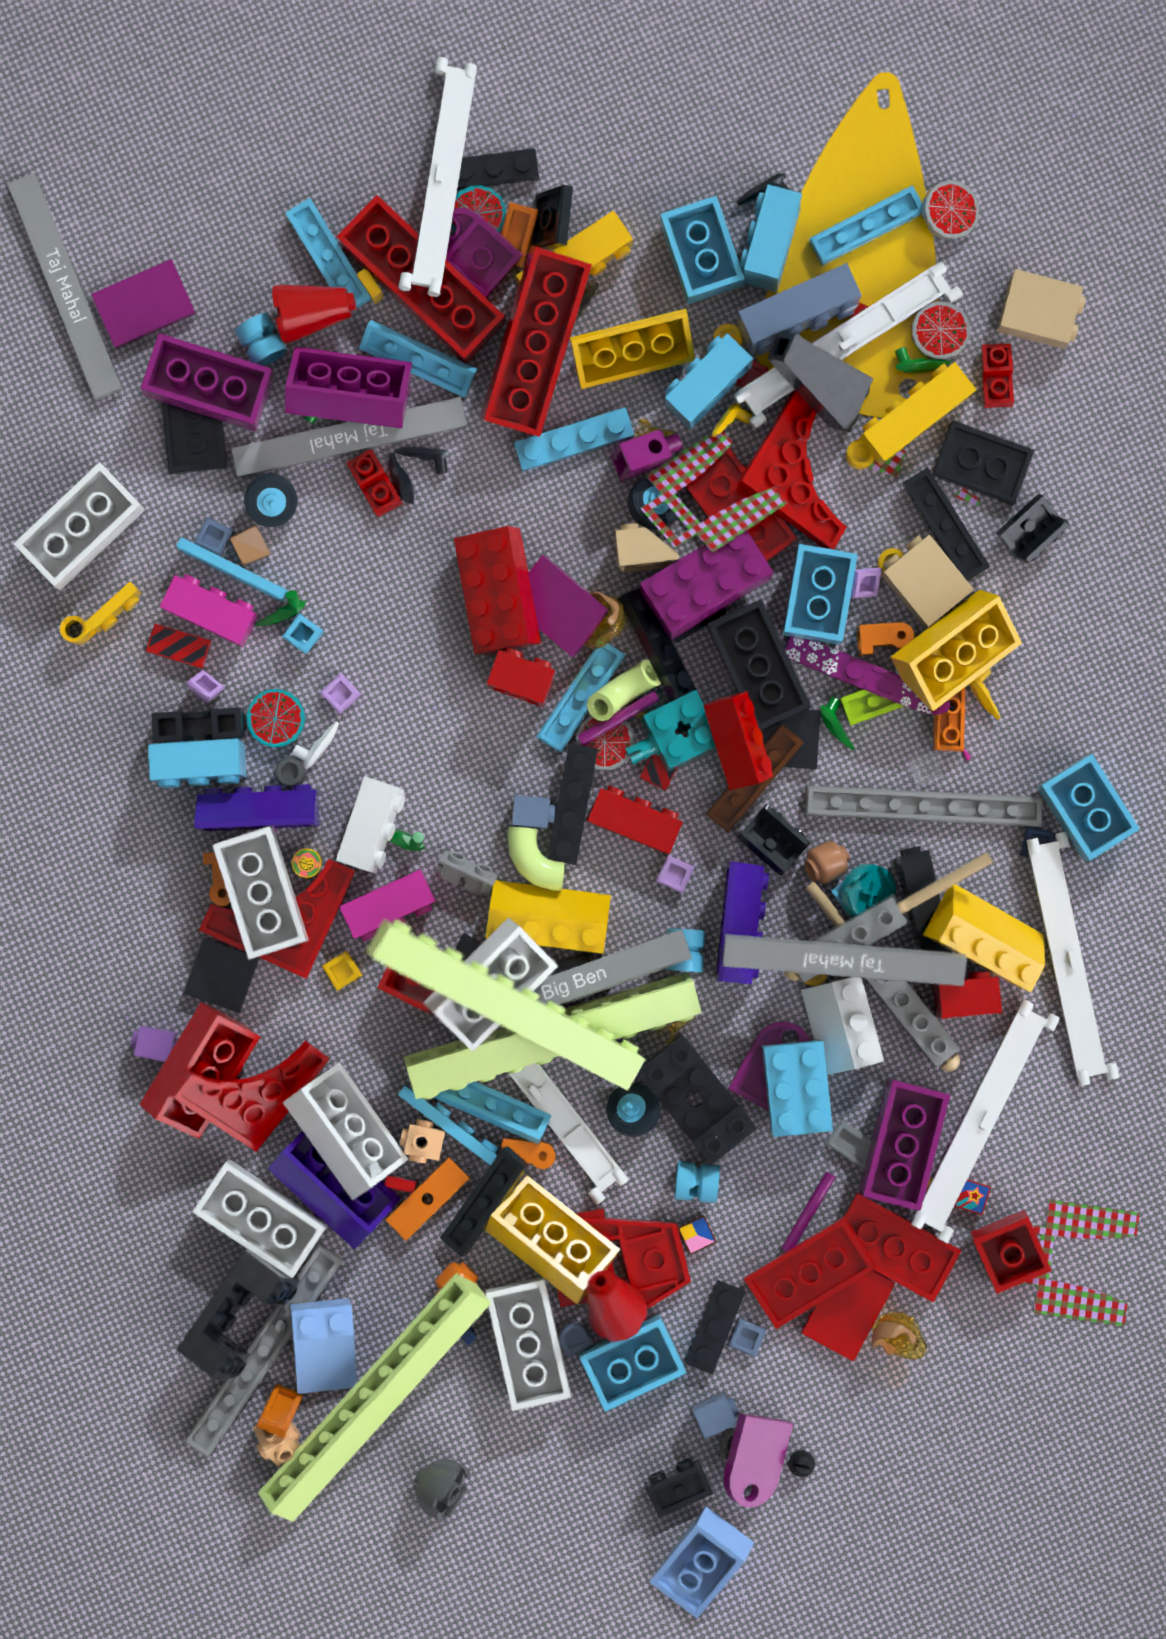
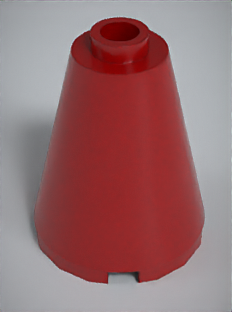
M279 284L272 288L273 307H277L278 314L276 323L284 343H293L352 317V311L356 310L354 293H348L346 287Z
M598 1270L589 1277L587 1281L588 1319L594 1332L613 1342L624 1341L636 1335L640 1331L639 1327L647 1318V1304L642 1294L608 1270Z

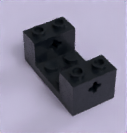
M682 1033L644 1062L637 1073L711 1166L758 1129ZM695 1089L700 1090L704 1095L702 1104L696 1107L689 1105L687 1102V1094Z
M244 1250L176 1351L211 1378L233 1379L238 1377L247 1365L245 1360L249 1353L225 1336L223 1332L228 1331L236 1321L235 1314L241 1306H245L251 1300L253 1295L264 1303L284 1305L285 1302L288 1303L295 1296L298 1290L296 1286L300 1279L296 1276L293 1278L289 1277L250 1250Z

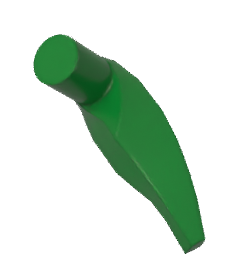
M906 347L898 348L895 351L899 362L895 368L906 373H922L935 370L942 364L946 366L951 364V360H927L923 358L910 360Z
M290 590L286 593L288 604L278 608L272 614L256 622L255 625L256 627L267 626L286 621L297 615L307 601L299 600L297 592Z
M831 697L826 706H820L821 718L828 730L839 741L851 750H854L856 748L835 715L841 702L839 699Z
M395 829L394 835L390 840L395 845L406 850L420 851L426 849L422 843L424 835L421 832H416L412 836L402 830Z

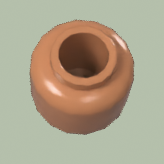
M826 841L808 851L804 867L812 881L828 884L847 873V862L850 861V857L844 846L839 847L833 841Z

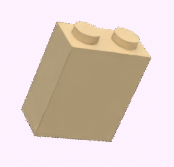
M1015 269L1010 277L996 332L1065 349L1069 342L1075 341L1079 325L1074 324L1076 314H1081L1084 308L1086 297L1081 296L1083 286Z
M930 534L923 539L920 535L914 538L905 546L909 551L902 557H899L897 554L892 556L883 564L886 570L881 573L882 578L924 629L932 625L974 590Z

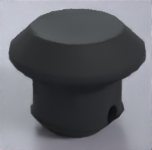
M799 1450L790 1456L788 1466L794 1475L806 1477L813 1472L815 1460L809 1452Z

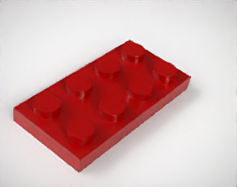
M730 447L706 471L685 486V489L707 518L752 496V494L737 484L746 468ZM773 512L747 530L766 561L772 559L797 540L792 530L776 512Z
M856 1192L843 1216H845L876 1264L875 1271L934 1303L962 1250L950 1243L947 1244L939 1240L936 1235L923 1228L920 1230L911 1225L912 1222Z
M845 1216L748 1274L744 1280L775 1329H778L872 1272L877 1266Z

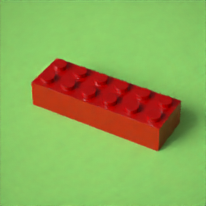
M378 195L336 236L339 246L363 269H367L371 276L461 362L467 364L506 324L505 315L447 260H445L442 285L438 297L430 296L428 294V287L411 284L409 291L399 289L401 273L408 272L413 274L419 234Z
M536 246L530 247L481 411V419L540 437L592 264Z

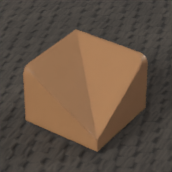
M257 526L230 538L244 567L271 555Z

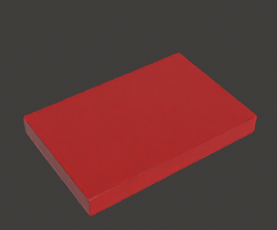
M873 1270L814 1306L801 1330V1334L854 1362L896 1283Z

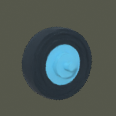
M268 473L256 477L250 482L244 494V505L248 515L254 522L265 527H277L285 524L292 518L297 508L298 498L294 486L288 479L278 474Z
M647 477L640 479L633 485L628 494L627 506L632 518L639 525L647 529L657 530V527L640 509L661 495ZM665 502L653 509L667 526L677 517Z
M632 1083L628 1090L618 1087L608 1099L606 1106L607 1118L611 1126L620 1134L628 1137L642 1136L651 1131L658 1122L660 1116L659 1100L643 1084Z

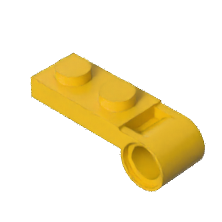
M128 582L87 621L78 616L66 617L60 624L61 636L74 645L86 643L102 629L106 632L112 628L118 621L116 617L124 609L126 612L133 609L139 603L138 597L142 592L132 582ZM74 623H80L82 625L81 635L71 638L69 628Z

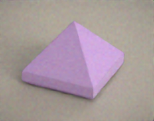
M879 567L855 570L851 598L877 596L882 569Z
M203 669L186 683V686L197 699L207 703L212 701L225 688Z

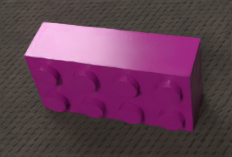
M158 333L140 389L145 397L256 432L274 374L271 368Z
M295 347L285 385V413L402 429L411 388L412 362Z
M746 530L715 552H712L704 544L641 582L640 592L670 640H673L770 581L773 570Z
M890 1078L887 1079L859 1194L871 1199L921 1211L950 1099L949 1094Z

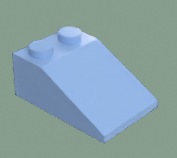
M350 1299L290 1304L297 1393L303 1394L353 1388L357 1383Z
M706 1506L681 1537L649 1583L695 1618H698L746 1561L754 1542Z

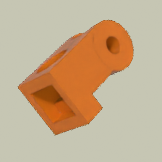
M902 622L859 625L856 628L858 657L871 656L873 648L890 647L893 650H900L914 639V631L911 626Z
M215 852L203 853V865L212 864L213 885L209 891L211 901L218 906L230 905L231 902Z
M502 1137L501 1150L509 1146L527 1163H532L536 1168L547 1169L555 1161V1150L547 1142L540 1141L538 1145L527 1139Z

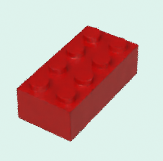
M504 526L453 538L474 655L488 656L497 654L499 650L505 652L507 648L515 650L541 644L521 529Z
M201 1002L139 1106L156 1120L200 1139L209 1121L174 1099L169 1092L187 1069L211 1079L235 1080L261 1036L245 1024Z

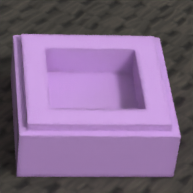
M342 673L320 692L340 715L361 696V693Z
M667 855L656 882L683 894L695 867Z

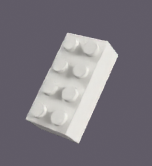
M99 462L31 526L14 545L54 587L61 591L145 511V508Z
M269 826L213 844L248 959L309 941L274 828Z
M507 918L465 961L470 965L473 960L479 962L489 969L487 974L495 978L498 974L509 978L514 982L512 987L520 991L524 987L534 991L558 967L510 918ZM437 991L424 1002L472 1052L500 1025Z
M340 1062L283 1102L352 1200L373 1187L408 1160Z
M230 1159L224 1163L193 1210L194 1214L291 1278L296 1275L328 1226L324 1221Z
M541 1276L487 1289L486 1297L491 1302L489 1311L512 1411L571 1398V1390L545 1278Z

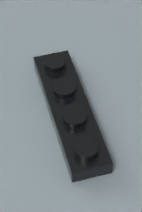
M928 467L902 483V486L944 553L967 581L990 567Z
M640 588L620 596L618 600L670 702L695 691L696 688L672 640H670L642 596Z
M569 743L547 858L549 860L572 865L577 864L598 748Z
M509 1146L502 1148L440 1239L461 1257L466 1256L485 1230L490 1215L509 1196L530 1165Z

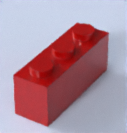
M748 692L718 698L703 705L729 790L759 784L773 777L772 763L766 754L763 734L758 728L754 715V705L749 699Z
M609 785L607 790L600 788L587 820L588 823L670 855L683 821L678 819V813L663 808L661 812L651 809V802L639 797H635L634 801L624 798V791Z

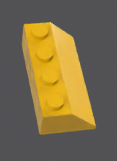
M686 309L570 337L574 367L581 389L695 360Z
M978 590L893 654L891 659L902 681L930 710L934 711L1021 645L1022 642L999 595Z
M496 880L492 889L485 938L488 939L507 918H510L537 945L604 954L611 895L562 889V892L552 891L530 884Z
M956 884L946 890L923 934L955 953L966 954L967 960L1028 992H1032L1045 967L1044 934Z
M528 1175L490 1215L485 1231L577 1305L587 1294V1281L589 1277L598 1270H606L620 1250Z

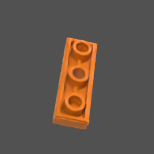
M966 687L948 700V702L954 705L953 711L948 710L946 713L934 715L933 751H964Z
M449 1156L385 1220L407 1241L470 1177ZM426 1193L431 1194L433 1202L425 1203L422 1198L423 1195Z

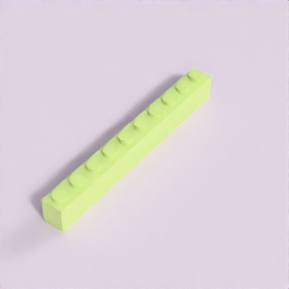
M385 919L383 920L366 950L373 959L626 1090L630 1088L645 1061V1058L637 1053L639 1047L627 1040H623L622 1043L613 1040L615 1035L600 1026L597 1031L588 1027L590 1022L575 1013L572 1018L563 1013L565 1009L553 1001L549 1000L546 1005L538 1000L540 995L526 987L522 991L512 987L514 982L501 974H498L496 978L487 974L489 969L477 961L473 960L471 965L461 960L463 957L461 953L450 947H447L445 951L436 947L437 941L423 933L419 937L409 933L411 927L395 919L393 924Z
M688 972L564 1008L563 1012L571 1018L574 1013L590 1022L588 1027L596 1031L599 1026L615 1035L613 1040L618 1038L629 1039L635 1037L638 1032L648 1029L659 1030L664 1028L667 1023L677 1020L679 1022L689 1021L695 1015L702 1013L694 981ZM506 1027L495 1029L473 1052L461 1040H457L404 1056L403 1058L415 1098L431 1099L437 1096L439 1092L449 1089L453 1091L465 1088L467 1084L475 1081L487 1082L494 1079L496 1075L505 1072L517 1073L523 1070L525 1066L535 1063L538 1065L546 1064L560 1055Z
M456 1273L294 1452L292 1459L285 1462L262 1487L258 1494L272 1514L294 1522L485 1311L491 1302L476 1283Z

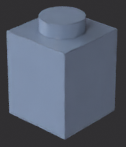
M514 795L512 826L548 829V823H554L556 805H550V798Z
M724 1392L692 1406L693 1413L705 1439L737 1425L735 1416L739 1415L740 1412L733 1397L727 1400Z

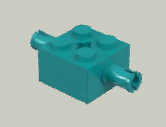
M697 690L643 715L641 722L648 734V738L625 748L627 756L640 752L630 757L629 760L632 765L656 754L660 757L666 771L669 772L716 749L703 707L704 704ZM678 725L688 729L685 738L682 734H675Z

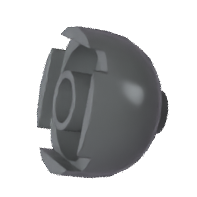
M439 1459L432 1462L427 1468L422 1467L414 1481L417 1484L415 1493L420 1508L429 1516L443 1522L442 1516L446 1515L449 1517L461 1502L467 1489L461 1486L464 1478L470 1480V1469L450 1459Z

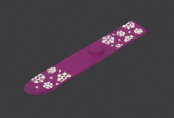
M790 637L785 647L789 660L860 689L867 690L915 711L928 715H940L948 712L950 709V704L947 700L936 710H930L902 681L900 675L816 641Z

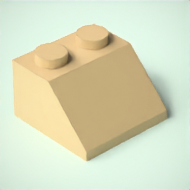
M637 523L621 525V530L615 531L619 573L664 569L679 560L678 553L646 527L639 528Z

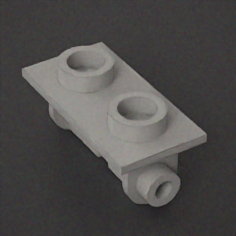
M447 850L444 851L439 859L434 872L439 875L438 878L458 886L461 877L467 879L463 889L479 897L483 895L489 896L493 884L499 875L493 872L487 865L475 864L466 860V857L461 853L449 852Z

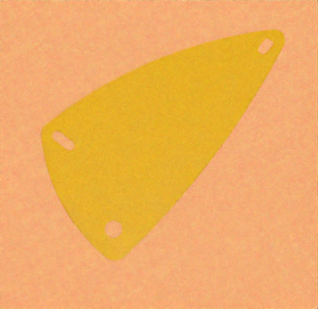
M881 72L871 80L843 117L824 147L801 191V209L778 291L767 290L765 299L847 263L862 295L859 302L870 307L936 265L933 234L927 228L928 225L922 215L824 266H821L808 242L809 238L912 185L921 202H923L926 190L920 159L900 82L894 74ZM889 89L890 106L887 109L879 107L877 90ZM940 298L936 299V300L933 301L932 303H934V302H936V301H937V302H940ZM918 312L842 360L874 378L869 394L864 399L858 414L883 418L887 415L885 409L899 399L903 403L906 400L899 393V385L903 380L912 379L917 384L922 381L926 385L933 379L930 374L935 370L922 373H906L895 368L899 364L895 351L901 347H906L910 360L919 358L930 360L918 351L911 338V327ZM851 316L842 320H838L835 317L828 320V325L815 332L808 329L801 332L800 335L803 339L813 343L848 321ZM756 352L757 360L760 364L768 367V371L774 368L767 359L770 352L758 356Z

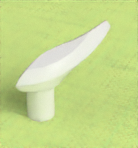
M337 721L324 732L321 738L314 742L310 751L296 745L292 755L304 761L303 766L305 769L317 762L327 749L339 725Z

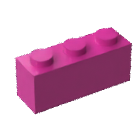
M184 574L183 578L174 575L159 607L243 647L258 617L255 612H252L254 606L240 599L233 603L225 599L227 593L212 586L208 591L199 586L201 581L190 575Z
M420 869L339 907L353 938L361 937L364 942L375 936L377 929H379L384 919L392 924L395 919L405 923L404 917L415 912L418 917L433 910L431 904L435 903L436 899L423 871Z

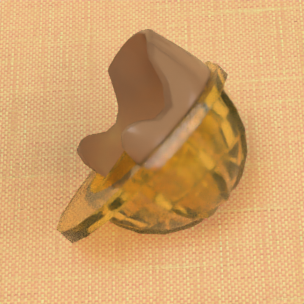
M592 592L590 594L610 610L585 642L588 648L598 649L621 634L626 625L623 604L616 596Z
M902 1311L886 1313L872 1327L871 1346L875 1348L880 1345L887 1355L894 1353L905 1359L916 1360L922 1358L927 1352V1344L921 1336L918 1324L912 1316Z

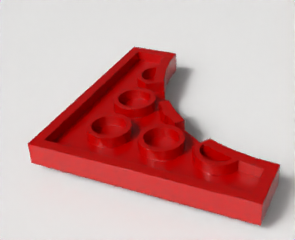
M794 390L737 484L752 495L775 488L787 502V504L775 512L820 547L834 550L847 526L831 512L824 500L819 499L812 484L814 478L810 459H807V440L810 439L812 425L817 413Z
M328 859L318 877L305 891L295 897L309 941L259 956V958L308 979L356 871ZM211 903L199 931L246 951L234 911Z
M305 1040L283 1062L270 1070L249 1078L216 1080L198 1075L187 1069L169 1094L189 1109L257 1152L288 1113V1109L283 1102L312 1082L330 1058Z

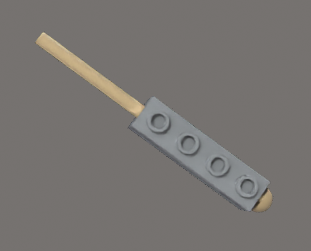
M988 852L901 902L898 901L893 893L811 941L869 946L907 924L909 921V917L906 914L907 911L990 865L993 861ZM783 971L786 978L792 981L800 980L801 977L802 981L806 982L818 975Z
M815 881L805 888L835 927L846 921ZM863 978L932 1066L938 1067L941 1065L940 1068L946 1072H951L958 1068L960 1056L956 1052L960 1048L907 981Z

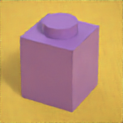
M140 1026L139 1031H134L131 1040V1048H135L134 1056L165 1062L177 1042L179 1033L149 1026Z

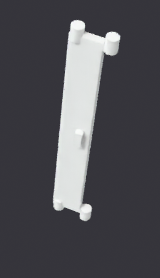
M438 57L435 66V74L445 76L414 269L413 274L402 272L399 282V289L403 291H409L411 284L428 287V294L433 297L440 295L477 69V66L473 63L465 64V70L447 66L448 59L444 57Z
M939 262L812 344L843 360L944 295L949 303H953L961 298L963 293L958 286L953 289L949 287L942 274L947 272V268L943 262ZM774 367L734 393L733 398L738 405L744 401L754 415L749 419V422L756 429L767 422L762 411L795 389Z
M1067 832L1055 834L1057 840L1055 842L1039 845L1038 838L1026 841L1075 1073L1079 1086L1090 1084V1076L1106 1073L1108 1080L1119 1078L1117 1064H1105L1059 851V848L1069 847L1070 844Z
M1024 999L925 1193L921 1211H916L911 1225L920 1230L924 1223L940 1231L937 1238L947 1244L954 1230L946 1226L945 1223L1043 1027L1054 1032L1060 1020L1058 1016L1049 1013L1047 1019L1033 1013L1031 1010L1034 1004Z
M535 1063L525 1066L520 1072L509 1073L535 1108L552 1115L548 1125L596 1185V1187L588 1192V1195L596 1205L606 1198L602 1191L616 1181L621 1187L629 1180L540 1065Z

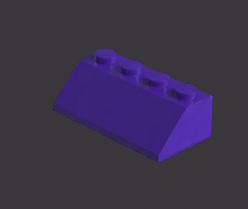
M310 784L293 785V790L282 791V786H264V792H252V787L234 788V793H223L222 788L205 789V794H197L194 829L200 831L263 829L269 826H274V828L320 826L319 793L316 789L311 790Z
M731 861L727 863L715 975L716 981L752 984L753 978L758 979L759 969L723 966L725 934L763 937V932L758 931L759 920H764L766 902H761L762 890L767 891L769 873L764 872V866Z
M303 1131L267 1168L354 1250L401 1200L391 1188L384 1186L385 1183L382 1180L352 1200Z

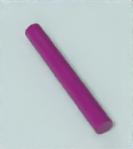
M653 691L620 710L610 719L602 721L578 735V738L584 746L660 700Z
M827 1171L825 1172L781 1248L788 1251L797 1245L836 1179L834 1175Z

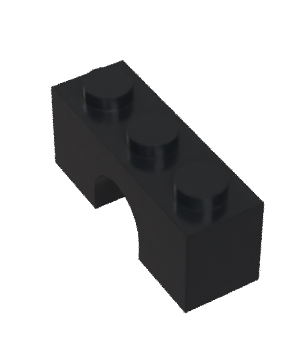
M241 707L211 709V711L205 712L175 711L151 713L153 743L155 744L246 739L245 711Z

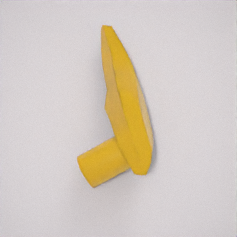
M737 402L731 404L714 427L712 436L715 437L720 434L729 424L733 423L734 419L748 424L753 414L740 408V404L738 405Z
M988 669L973 680L969 686L980 704L993 717L999 720L1001 719L1000 714L990 697L989 690L983 684V681L991 674V670Z

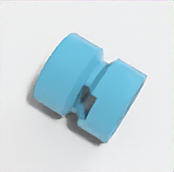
M268 313L256 315L235 329V333L242 346L249 348L247 355L250 361L262 366L273 363L288 351L281 336L274 334L276 327Z
M668 928L667 934L681 929ZM682 929L692 959L665 968V970L703 972L704 956L700 953V950L705 947L706 931Z
M678 1161L674 1199L691 1201L694 1197H697L700 1202L716 1203L720 1165L713 1164L711 1166L710 1164L703 1163L701 1167H697L694 1162Z

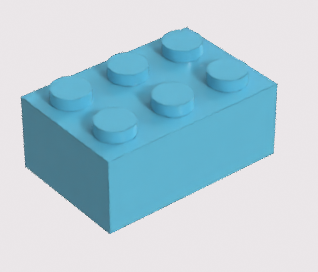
M767 185L765 193H759L755 208V217L758 220L757 222L752 220L747 237L749 238L747 245L750 246V249L743 250L740 261L741 270L745 278L743 284L773 292L778 291L801 209L802 193L772 185Z
M717 196L660 214L659 223L687 305L743 287L745 278Z
M728 333L723 338L717 336L706 348L708 350L707 355L702 360L697 357L686 368V376L681 382L675 379L665 390V406L689 430L737 383L738 378L741 379L752 368L753 357Z
M803 544L798 545L782 635L840 645L843 642L858 554Z
M239 739L148 744L150 780L158 783L159 787L179 788L181 787L180 782H188V785L209 786L210 780H218V783L223 785L239 784V778H247L245 743Z
M1093 754L1083 757L1037 786L1040 794L1063 830L1067 832L1068 838L1084 862L1091 861L1140 830Z
M811 1040L763 1045L762 1055L771 1135L773 1137L833 1131L824 1041Z
M660 1314L644 1321L639 1327L640 1331L627 1340L613 1342L606 1339L579 1352V1358L605 1412L686 1374L685 1366Z

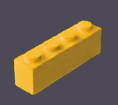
M613 210L569 239L566 246L556 248L552 252L592 264L589 275L591 274L592 277H595L607 268L606 264L614 258L619 261L631 252L630 248L633 246V238ZM523 271L516 275L518 285L520 284Z
M956 362L949 367L942 364L930 374L933 377L926 385L922 381L908 391L910 397L903 403L897 399L885 409L887 412L886 416L881 420L874 417L862 427L865 432L859 439L865 444L867 450L872 453L880 466L977 390Z

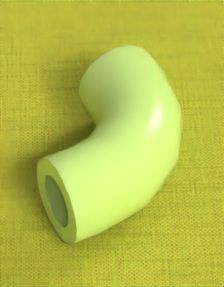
M647 659L641 661L591 695L587 701V709L591 716L599 721H606L640 696L659 686L661 682L650 661Z
M508 827L509 856L517 871L535 886L562 892L564 862L549 860L541 854L537 846L538 830Z

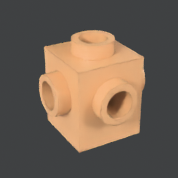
M417 1119L416 1124H409V1129H402L399 1146L405 1147L404 1154L409 1155L408 1160L418 1163H426L427 1159L439 1161L445 1131L434 1128V1122ZM418 1137H425L427 1142L425 1145L420 1146L416 1143V1139Z
M291 1422L285 1438L271 1434L256 1426L253 1427L259 1444L256 1445L257 1450L264 1460L270 1459L277 1467L292 1459L294 1452L300 1447L298 1439L301 1437V1434L293 1422Z

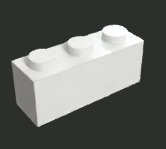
M364 776L336 861L375 874L378 869L382 868L386 859V852L384 850L387 841L392 839L395 832V824L393 823L396 814L404 806L405 796H403V789Z

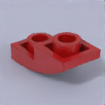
M1011 343L984 344L981 346L984 408L1013 407L1012 374L1014 369Z
M372 448L346 463L377 518L403 504Z

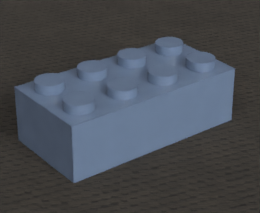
M845 263L738 311L735 325L741 333L749 355L757 352L758 356H761L771 351L779 331L796 334L801 337L800 333L808 329L815 332L828 325L827 321L837 317L838 320H842L855 313L853 309L857 307L862 295L848 264Z

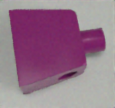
M656 430L620 443L610 458L620 482L624 483L659 468L672 457L671 453L683 449V445L677 433L664 437L661 430Z

